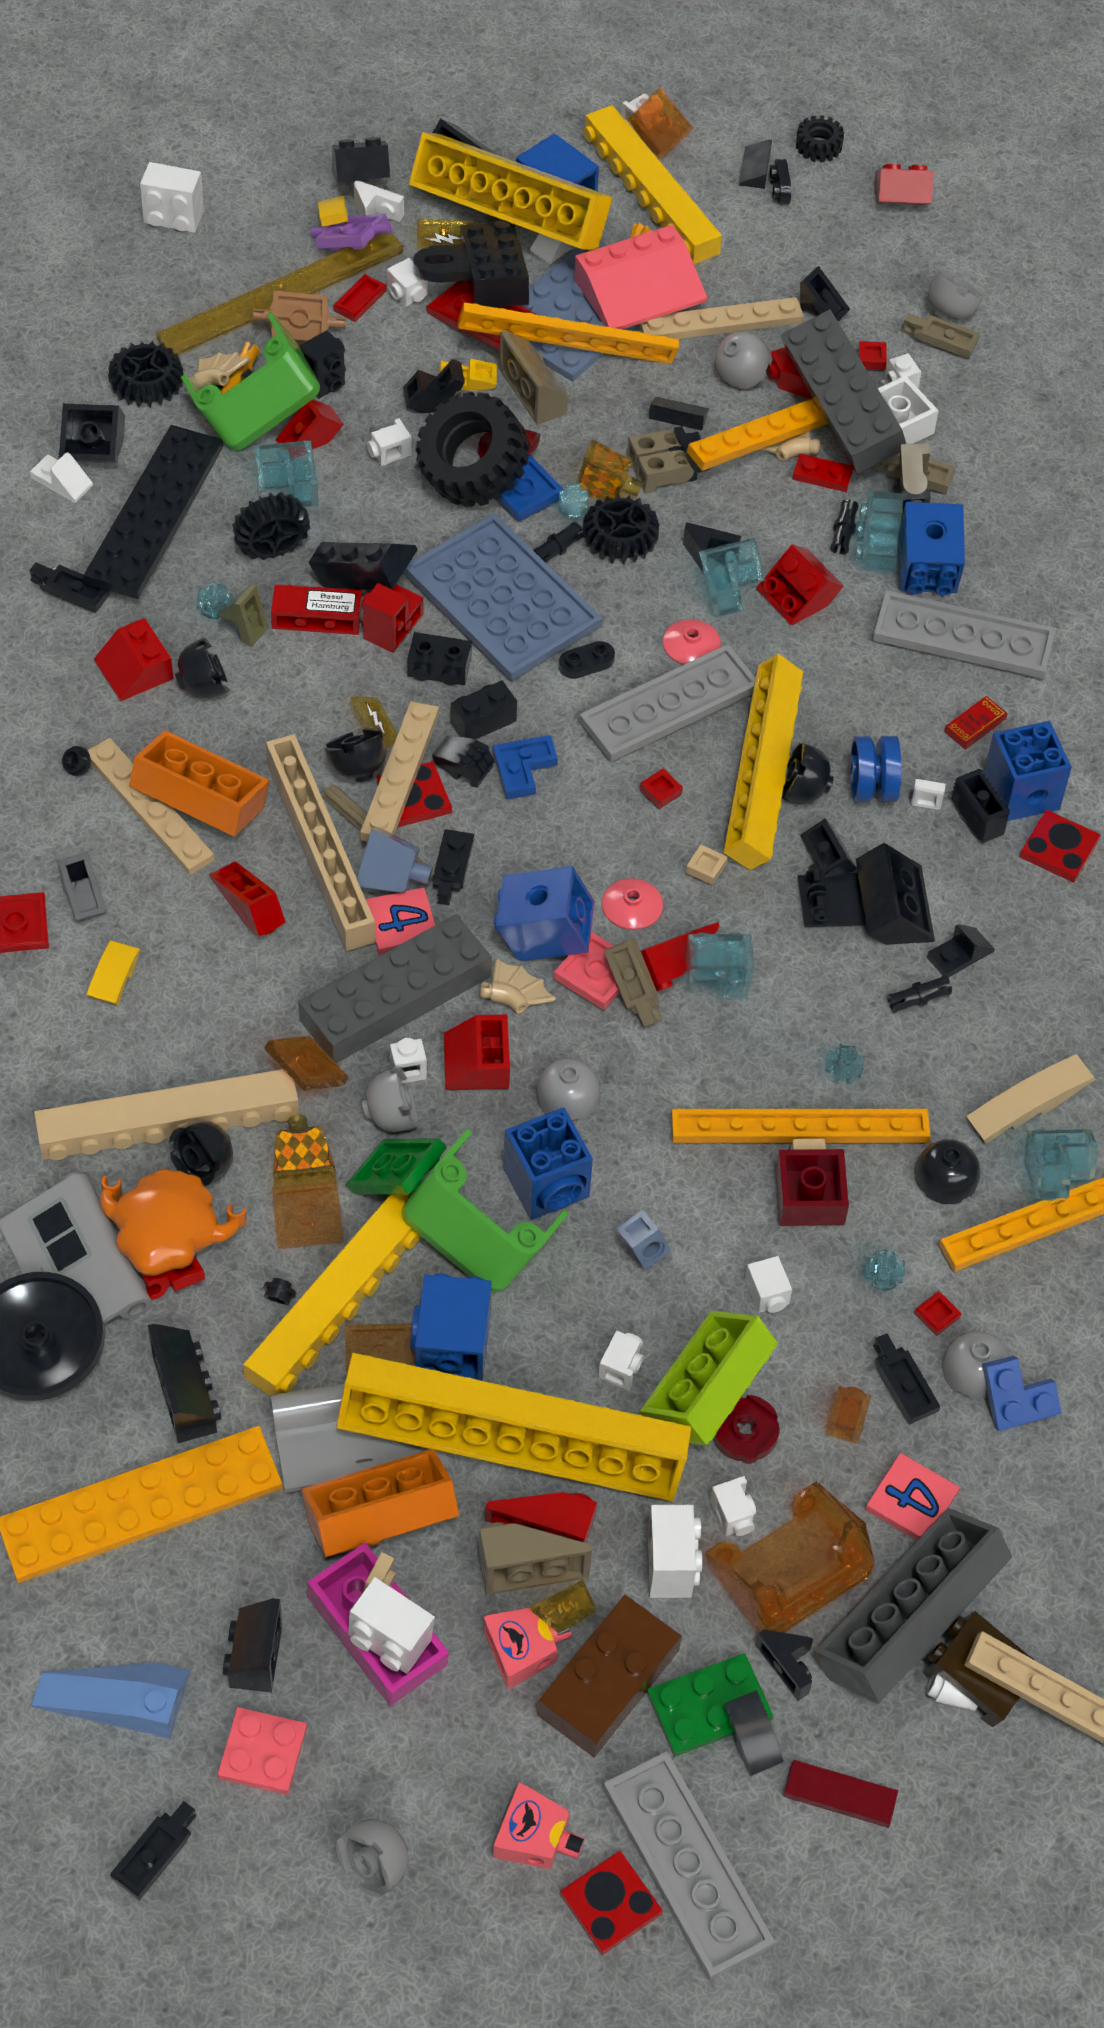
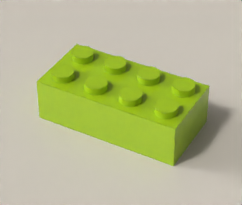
M711 1310L641 1408L640 1413L645 1417L691 1426L689 1443L707 1446L715 1437L716 1432L727 1416L733 1411L734 1406L743 1393L749 1388L759 1370L768 1361L778 1342L759 1316Z

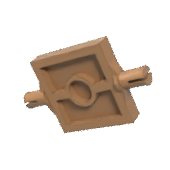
M273 290L270 309L253 308L252 320L269 321L272 338L277 335L267 314L272 312L292 334L298 346L329 330V327L346 328V317L330 316L327 308L328 296Z

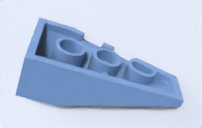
M154 1662L42 1672L32 1707L171 1739L190 1670Z

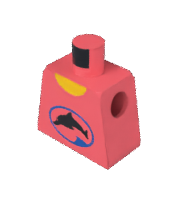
M537 1606L483 1617V1631L507 1689L516 1686L556 1663L558 1650L555 1643L572 1637L570 1626L565 1617L547 1623L541 1608Z
M518 1783L493 1845V1857L551 1869L557 1852L578 1859L585 1838L566 1831L570 1818V1812L528 1786Z

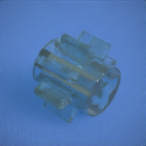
M569 483L566 484V490H559V511L567 512L568 518H581V511L589 510L588 489L581 490V484Z
M210 583L206 589L199 588L196 607L201 609L205 617L219 619L221 617L218 614L232 600L233 594L228 593V589L223 584Z
M839 1044L835 1052L828 1051L826 1059L828 1062L826 1063L825 1072H832L835 1083L837 1081H846L848 1084H851L854 1076L862 1077L864 1069L862 1066L864 1065L865 1056L858 1055L856 1046L851 1047Z
M878 1250L873 1253V1258H866L864 1279H872L871 1285L875 1289L883 1291L892 1290L896 1287V1282H903L905 1261H898V1255L894 1251Z

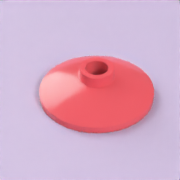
M688 619L678 621L666 630L663 636V647L671 659L684 665L720 648L721 640L719 634L711 625L703 621Z
M629 878L619 880L607 888L602 898V909L607 919L614 925L623 929L639 930L651 926L659 919L663 910V899L660 892L652 884L644 880ZM629 897H635V898H638V899H637V900H630Z

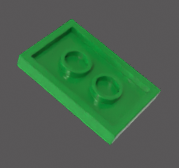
M440 1138L383 1139L345 1185L353 1194L409 1195L421 1184L420 1180L440 1161L439 1157L447 1147Z
M746 1653L647 1689V1696L674 1757L735 1735L724 1712L723 1705L757 1690L769 1720L772 1721L774 1717Z

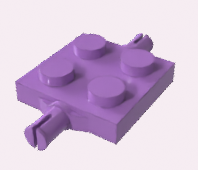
M386 214L347 216V222L324 227L313 226L311 228V236L315 238L318 249L329 248L330 251H337L344 247H352L353 250L362 249L367 246V242L380 234H391L393 232V225L391 222H388Z

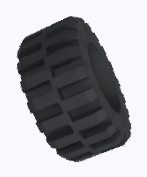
M466 392L460 398L457 395L448 398L449 402L446 404L441 402L436 406L437 410L433 415L429 413L424 420L426 422L425 427H420L418 437L421 440L416 442L415 448L418 454L416 458L418 466L435 490L451 503L456 505L462 503L464 507H473L475 503H478L480 506L487 505L489 500L493 498L495 501L502 498V493L507 489L511 491L516 486L514 484L517 478L521 479L525 472L522 466L527 465L529 455L526 452L529 450V440L526 438V431L509 407L495 396L490 397L488 393L479 392L476 396L473 392ZM482 432L493 434L487 453L479 461L464 467L453 466L454 454L465 439Z

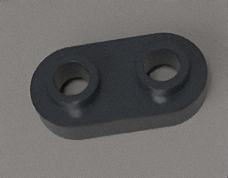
M775 159L774 165H770L769 171L770 181H775L772 189L773 199H778L779 205L790 204L791 180L787 159Z
M596 641L565 651L559 658V671L567 678L578 679L606 670L614 663L615 650L607 642Z

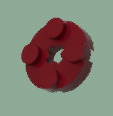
M746 1395V1398L739 1399L733 1411L727 1416L716 1432L713 1441L717 1448L727 1457L746 1464L755 1463L757 1460L769 1455L778 1442L780 1427L777 1413L764 1399L754 1395ZM739 1423L741 1425L751 1423V1431L753 1433L742 1434L739 1432L740 1428L737 1425Z

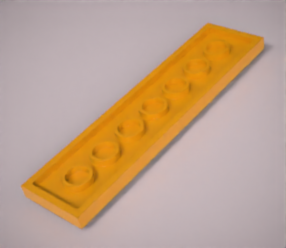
M256 1426L0 1517V1533L17 1583H21L283 1489V1484L261 1428Z

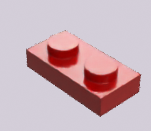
M800 453L792 480L847 493L854 468L852 465Z

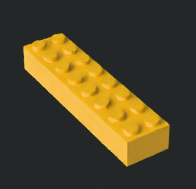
M422 132L409 181L411 186L574 247L587 250L598 249L613 198L441 134Z

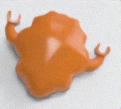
M160 1169L155 1173L140 1178L136 1188L122 1196L121 1179H118L115 1186H108V1176H104L101 1180L100 1206L103 1213L114 1221L119 1230L115 1244L119 1252L131 1261L138 1272L145 1276H157L173 1269L185 1268L191 1265L195 1253L213 1243H220L231 1238L247 1221L246 1207H243L242 1213L233 1214V1204H229L227 1206V1223L218 1224L213 1207L210 1205L213 1200L212 1194L204 1187L200 1177L182 1171Z

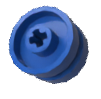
M870 736L853 737L850 755V781L854 802H870L875 794V788L877 797L881 802L898 801L901 788V750L897 736H881L876 744V749L874 741Z

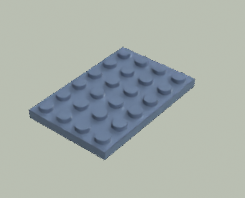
M600 242L598 248H601V247H604V246H607V245L604 244V243H602V242ZM576 247L529 288V305L521 306L541 316L605 326L574 280L575 256L591 250ZM634 325V326H631V327H628V328H625V329H622V330L631 331V330H632L635 326H637V325ZM530 341L534 349L542 354L547 367L572 382L605 354Z
M495 513L411 561L404 571V574L511 681L602 626L603 618Z

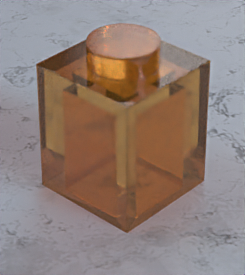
M838 1386L826 1435L859 1444L871 1395L864 1393L856 1387L845 1388Z

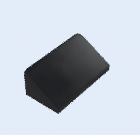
M771 139L745 147L739 186L765 189L771 154Z
M655 397L650 404L649 419L702 431L709 408Z
M826 818L801 834L816 864L820 865V868L824 870V878L857 870L837 832Z

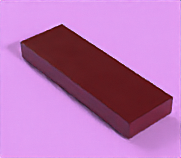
M793 1760L784 1797L889 1828L899 1790Z

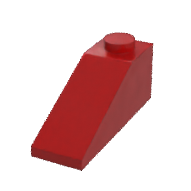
M236 861L209 874L211 880L243 923L259 937L274 932L277 927L286 923L276 892Z
M718 922L640 951L656 991L673 986L672 979L684 975L720 928Z
M567 1492L487 1501L485 1521L489 1523L502 1522L506 1525L515 1523L587 1543L596 1517L598 1502L593 1501L589 1496L582 1493L570 1494Z

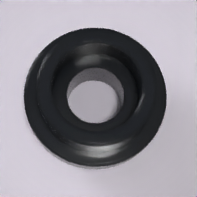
M73 746L67 749L62 757L63 768L73 776L84 775L91 764L90 754L82 746Z
M273 1278L272 1282H265L263 1286L266 1299L284 1305H289L291 1298H295L296 1291L291 1288L292 1283L280 1278Z

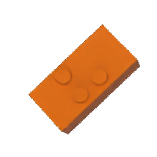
M164 730L134 757L129 786L167 804L169 807L176 808L235 837L264 808L270 780Z
M434 1449L301 1489L309 1526L325 1557L357 1548L364 1542L367 1545H375L383 1539L459 1516L453 1481Z

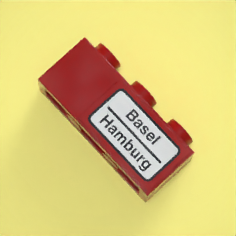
M275 584L271 606L272 629L359 635L362 614V590Z

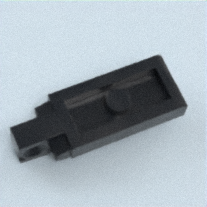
M35 562L30 569V580L39 585V588L94 613L98 611L110 595L108 590L84 584L83 574L60 564L57 567L48 568Z
M448 829L444 830L433 875V887L438 888L437 904L449 906L452 892H460L463 889L475 834Z
M888 1333L875 1338L876 1341L873 1348L878 1355L875 1358L877 1369L907 1422L912 1424L939 1412L940 1404L908 1350L905 1351L902 1347L896 1349Z
M183 1801L172 1816H169L166 1812L161 1817L157 1816L111 1872V1879L140 1901L187 1843V1839L191 1835L187 1828L197 1817L195 1809Z

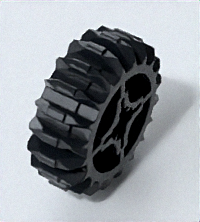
M141 340L140 345L130 343L128 349L121 347L120 352L114 354L109 365L108 379L113 393L117 394L119 400L125 399L128 405L135 401L138 407L143 403H147L151 408L152 402L162 405L163 399L171 401L172 394L178 395L179 387H182L183 383L181 376L184 373L179 356L173 352L172 348L166 349L164 343L156 346L153 341L150 344H144Z
M270 492L267 497L262 498L259 496V499L255 502L249 501V506L240 508L241 514L234 516L235 522L232 524L235 542L239 545L244 555H249L251 559L260 557L262 560H265L267 557L274 559L278 555L284 556V553L288 551L293 552L295 546L302 545V539L308 537L307 531L311 529L308 518L309 514L306 508H304L303 503L300 502L299 498H294L292 494L285 496L282 492H279L276 496Z
M617 494L614 499L607 495L604 501L597 500L595 506L589 507L583 519L582 533L585 538L586 547H591L592 554L600 553L601 560L608 556L612 564L616 559H621L622 563L625 564L627 558H630L635 563L638 556L645 558L648 552L653 551L659 539L660 525L656 511H652L649 504L642 505L641 498L634 501L631 499L630 494L627 498H621Z

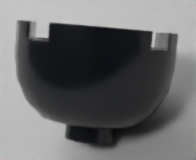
M201 638L183 649L178 659L179 672L175 673V677L182 690L187 688L192 695L198 698L210 699L229 692V688L221 682V680L228 682L225 671L217 654L213 655L208 652L207 649L212 646L206 638Z
M363 729V735L354 736L353 732L328 742L326 744L327 748L324 749L331 768L338 775L345 778H355L357 782L371 779L373 772L378 770L385 761L386 748L381 729Z
M799 743L790 755L787 764L789 770L783 787L782 798L792 803L809 804L817 800L823 792H829L834 777L830 775L831 765L829 759L821 750L809 744Z
M195 1120L175 1129L169 1137V1143L174 1141V1151L170 1152L177 1171L200 1177L204 1187L224 1176L233 1161V1148L229 1135L212 1121ZM206 1164L210 1168L209 1171H195V1169H199Z
M943 1139L930 1144L923 1150L915 1168V1180L918 1187H921L926 1193L925 1196L930 1200L941 1204H958L975 1193L980 1180V1163L974 1151L965 1143L954 1139Z

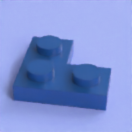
M551 735L497 744L492 747V753L506 799L536 794V785L531 770L558 765V757Z
M1014 1355L982 1364L993 1424L998 1431L1062 1414L1056 1381L1050 1378L1023 1386L1019 1359Z

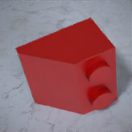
M145 618L118 628L94 658V662L120 702L173 680L172 659Z

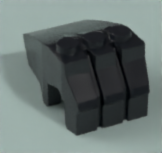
M446 736L432 754L435 764L450 773L452 778L458 780L460 775L466 776L470 780V786L478 788L482 780L493 768V763L495 762L489 751V746L472 738Z

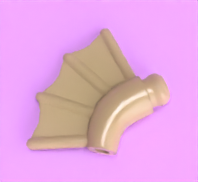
M219 352L210 358H200L198 361V372L194 373V376L190 377V379L200 389L207 385L224 386L229 382V376L246 365L250 358L240 357L238 352L228 355Z
M810 431L760 450L775 453L780 461H785L791 457L799 456L800 453L810 455V453L818 454L820 452V441L818 439H811Z
M499 959L494 964L492 983L482 982L480 985V997L482 999L488 998L491 1002L506 1004L518 1014L524 1012L528 1006L554 1002L556 1000V997L545 989L543 979L531 976L523 966L508 965Z

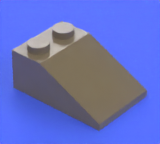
M496 1522L480 1529L479 1561L486 1595L589 1578L592 1556L591 1544L515 1523L506 1525L502 1522Z

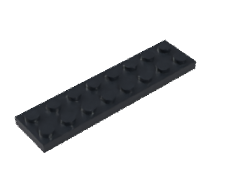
M170 425L83 575L84 584L132 598H139L223 448L221 438Z

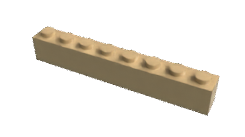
M295 734L267 741L268 767L345 950L350 951L376 943L375 920Z
M292 1068L38 1110L34 1111L42 1160H62L68 1155L83 1153L85 1155H92L108 1148L126 1149L131 1147L132 1144L144 1142L150 1144L160 1143L164 1139L169 1138L175 1129L195 1120L212 1121L224 1131L237 1126L255 1127L261 1122L272 1120L285 1122L299 1116V1105Z

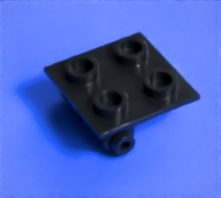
M812 864L808 867L806 875H798L804 928L865 925V914L861 904L862 895L860 883L856 876L857 873H845L824 878V870L820 868V865Z

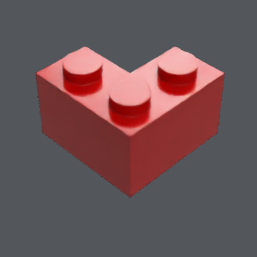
M378 583L371 593L367 592L361 602V608H363L361 623L363 639L394 653L423 616V596L397 584L392 590Z

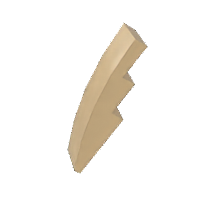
M1075 1054L1021 1081L966 1117L987 1144L1009 1128L1013 1127L1015 1130L1037 1114H1047L1093 1082L1095 1077L1078 1055Z

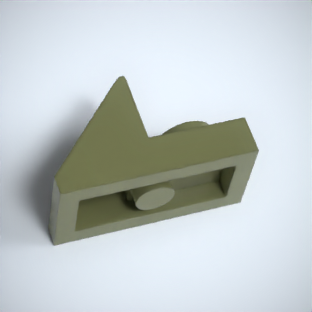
M253 584L234 596L218 614L222 618L236 622L242 642L251 647L268 629L257 586Z

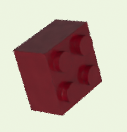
M844 1149L779 1150L775 1171L780 1226L845 1225L849 1200Z

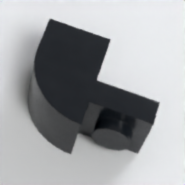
M451 359L437 377L417 370L403 387L406 407L420 413H434L437 410L435 407L441 402L443 404L449 402L448 398L457 395L456 392L460 391L465 383L461 362Z

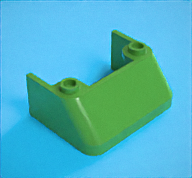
M272 312L267 314L277 335L272 337L264 346L263 353L267 363L230 390L222 394L215 385H207L200 389L186 374L181 376L200 412L225 445L233 451H239L247 447L313 400L320 390V384L292 334Z
M467 1128L405 1202L402 1208V1217L408 1226L469 1277L476 1276L492 1281L491 1293H499L511 1284L569 1213L563 1210L545 1232L530 1222L519 1223L509 1234L458 1192L466 1181L467 1172L465 1166L454 1156L473 1133Z

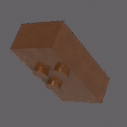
M624 1595L539 1699L537 1716L595 1758L646 1694L647 1689L653 1685L679 1652L682 1635L627 1595Z

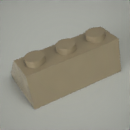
M501 331L499 370L536 425L567 415L568 392L564 387L561 388L556 380L554 371L548 369L540 351H536L530 341L509 331Z

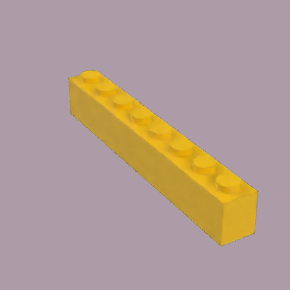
M610 105L585 115L583 134L587 142H592L599 156L606 159L610 164L612 172L621 177L626 189L635 194L640 206L645 207L650 212L652 220L656 224L659 223L662 228L673 224L684 240L693 263L696 264L719 255L722 241L721 233L615 107Z
M779 653L758 665L723 852L750 870L767 863L773 855V844L777 831L779 810L782 805L781 798L786 781L785 775L790 758L789 753L794 735L795 718L802 690L801 684L804 671Z
M413 1192L409 1195L390 1194L246 1360L243 1367L244 1376L247 1381L269 1396L292 1391L301 1371L304 1368L310 1369L315 1364L319 1356V1350L325 1343L330 1345L336 1339L342 1323L346 1319L350 1321L356 1316L360 1309V1302L366 1295L371 1297L377 1291L381 1283L380 1279L386 1272L392 1273L400 1262L401 1254L406 1249H413L419 1241L420 1235L408 1226L402 1217L403 1205Z

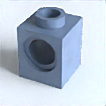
M643 1209L616 1228L627 1249L644 1270L671 1252L661 1231Z

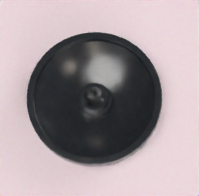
M52 1272L25 1273L0 1283V1394L22 1401L51 1399L76 1387L94 1369L104 1346L105 1328L95 1299L80 1283L67 1276Z

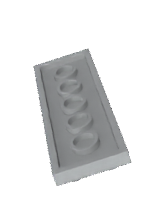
M886 590L874 631L873 641L1044 679L1056 628Z
M729 644L581 713L579 722L610 762L752 695L756 677Z
M667 1751L603 1783L605 1793L709 1981L775 1946V1940Z

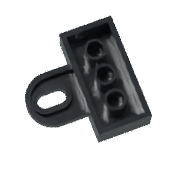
M499 220L495 223L481 224L479 222H472L468 225H460V244L426 247L418 251L413 257V271L416 276L425 281L435 283L468 281L473 304L494 308L529 305V274L513 223Z

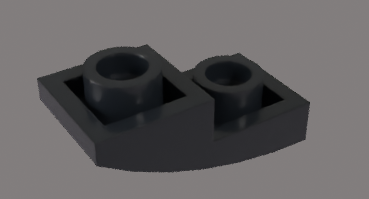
M757 1690L723 1705L724 1712L737 1738L735 1744L750 1777L784 1762L774 1730Z

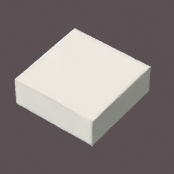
M916 779L911 804L936 810L941 809L946 784Z

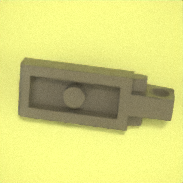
M908 313L902 327V332L912 335L917 340L968 359L980 337L978 332L929 315L928 318H920Z
M896 454L876 464L874 469L900 480V454ZM929 459L928 471H923L928 480L927 488L947 494L955 472L954 466Z
M631 938L604 950L627 1009L631 1008L634 1014H639L644 1027L662 1021L657 1006L660 1004L657 997L658 993L636 939Z

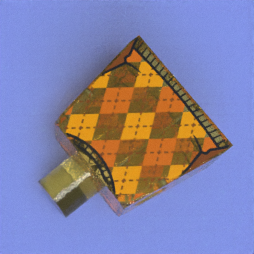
M592 439L583 459L573 493L602 501L605 500L607 495L614 499L617 494L620 496L621 492L638 497L643 481L628 475L632 465L631 459Z
M304 1115L291 1116L288 1119L289 1129L276 1132L273 1164L274 1192L336 1185L335 1164L323 1128L320 1126L308 1127L307 1117Z

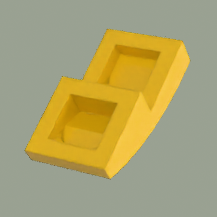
M344 196L318 201L322 227L348 221Z
M470 359L468 366L462 365L465 383L461 390H488L496 387L497 364ZM440 362L438 374L444 369V367L449 362Z
M110 940L97 965L86 995L90 998L118 1006L127 979H131L141 950Z

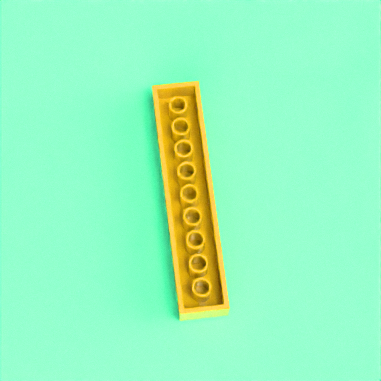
M352 1353L336 1428L672 1502L674 1501L687 1460L691 1426L675 1422L663 1421L607 1407H599L357 1353Z

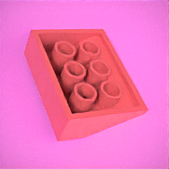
M673 224L575 256L574 280L605 327L625 329L707 302V295L687 246Z

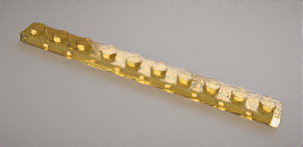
M393 233L380 234L367 242V246L362 249L353 250L352 247H347L157 333V341L159 344L164 343L166 349L172 348L173 352L179 355L254 321L252 320L253 308L269 310L272 304L273 290L314 294L402 254L403 245Z

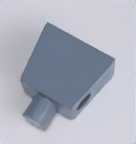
M374 827L369 835L357 881L360 887L406 892L409 889L411 880L428 885L433 867L417 862L420 852L419 847L382 828Z

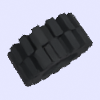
M820 115L819 119H816V116H811V121L805 118L803 123L800 122L797 130L796 149H798V153L800 155L804 153L803 158L805 159L811 157L813 162H816V159H820V163L825 162V158L828 161H832L833 156L837 158L842 151L843 127L839 126L840 123L837 120L833 123V118L831 117L825 120L823 115ZM821 137L827 140H816L814 138Z

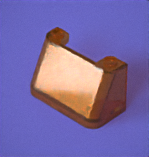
M817 1481L798 1492L794 1497L792 1503L794 1519L741 1552L734 1542L726 1540L705 1552L711 1570L759 1632L763 1629L787 1632L864 1582L874 1569V1556L866 1523Z

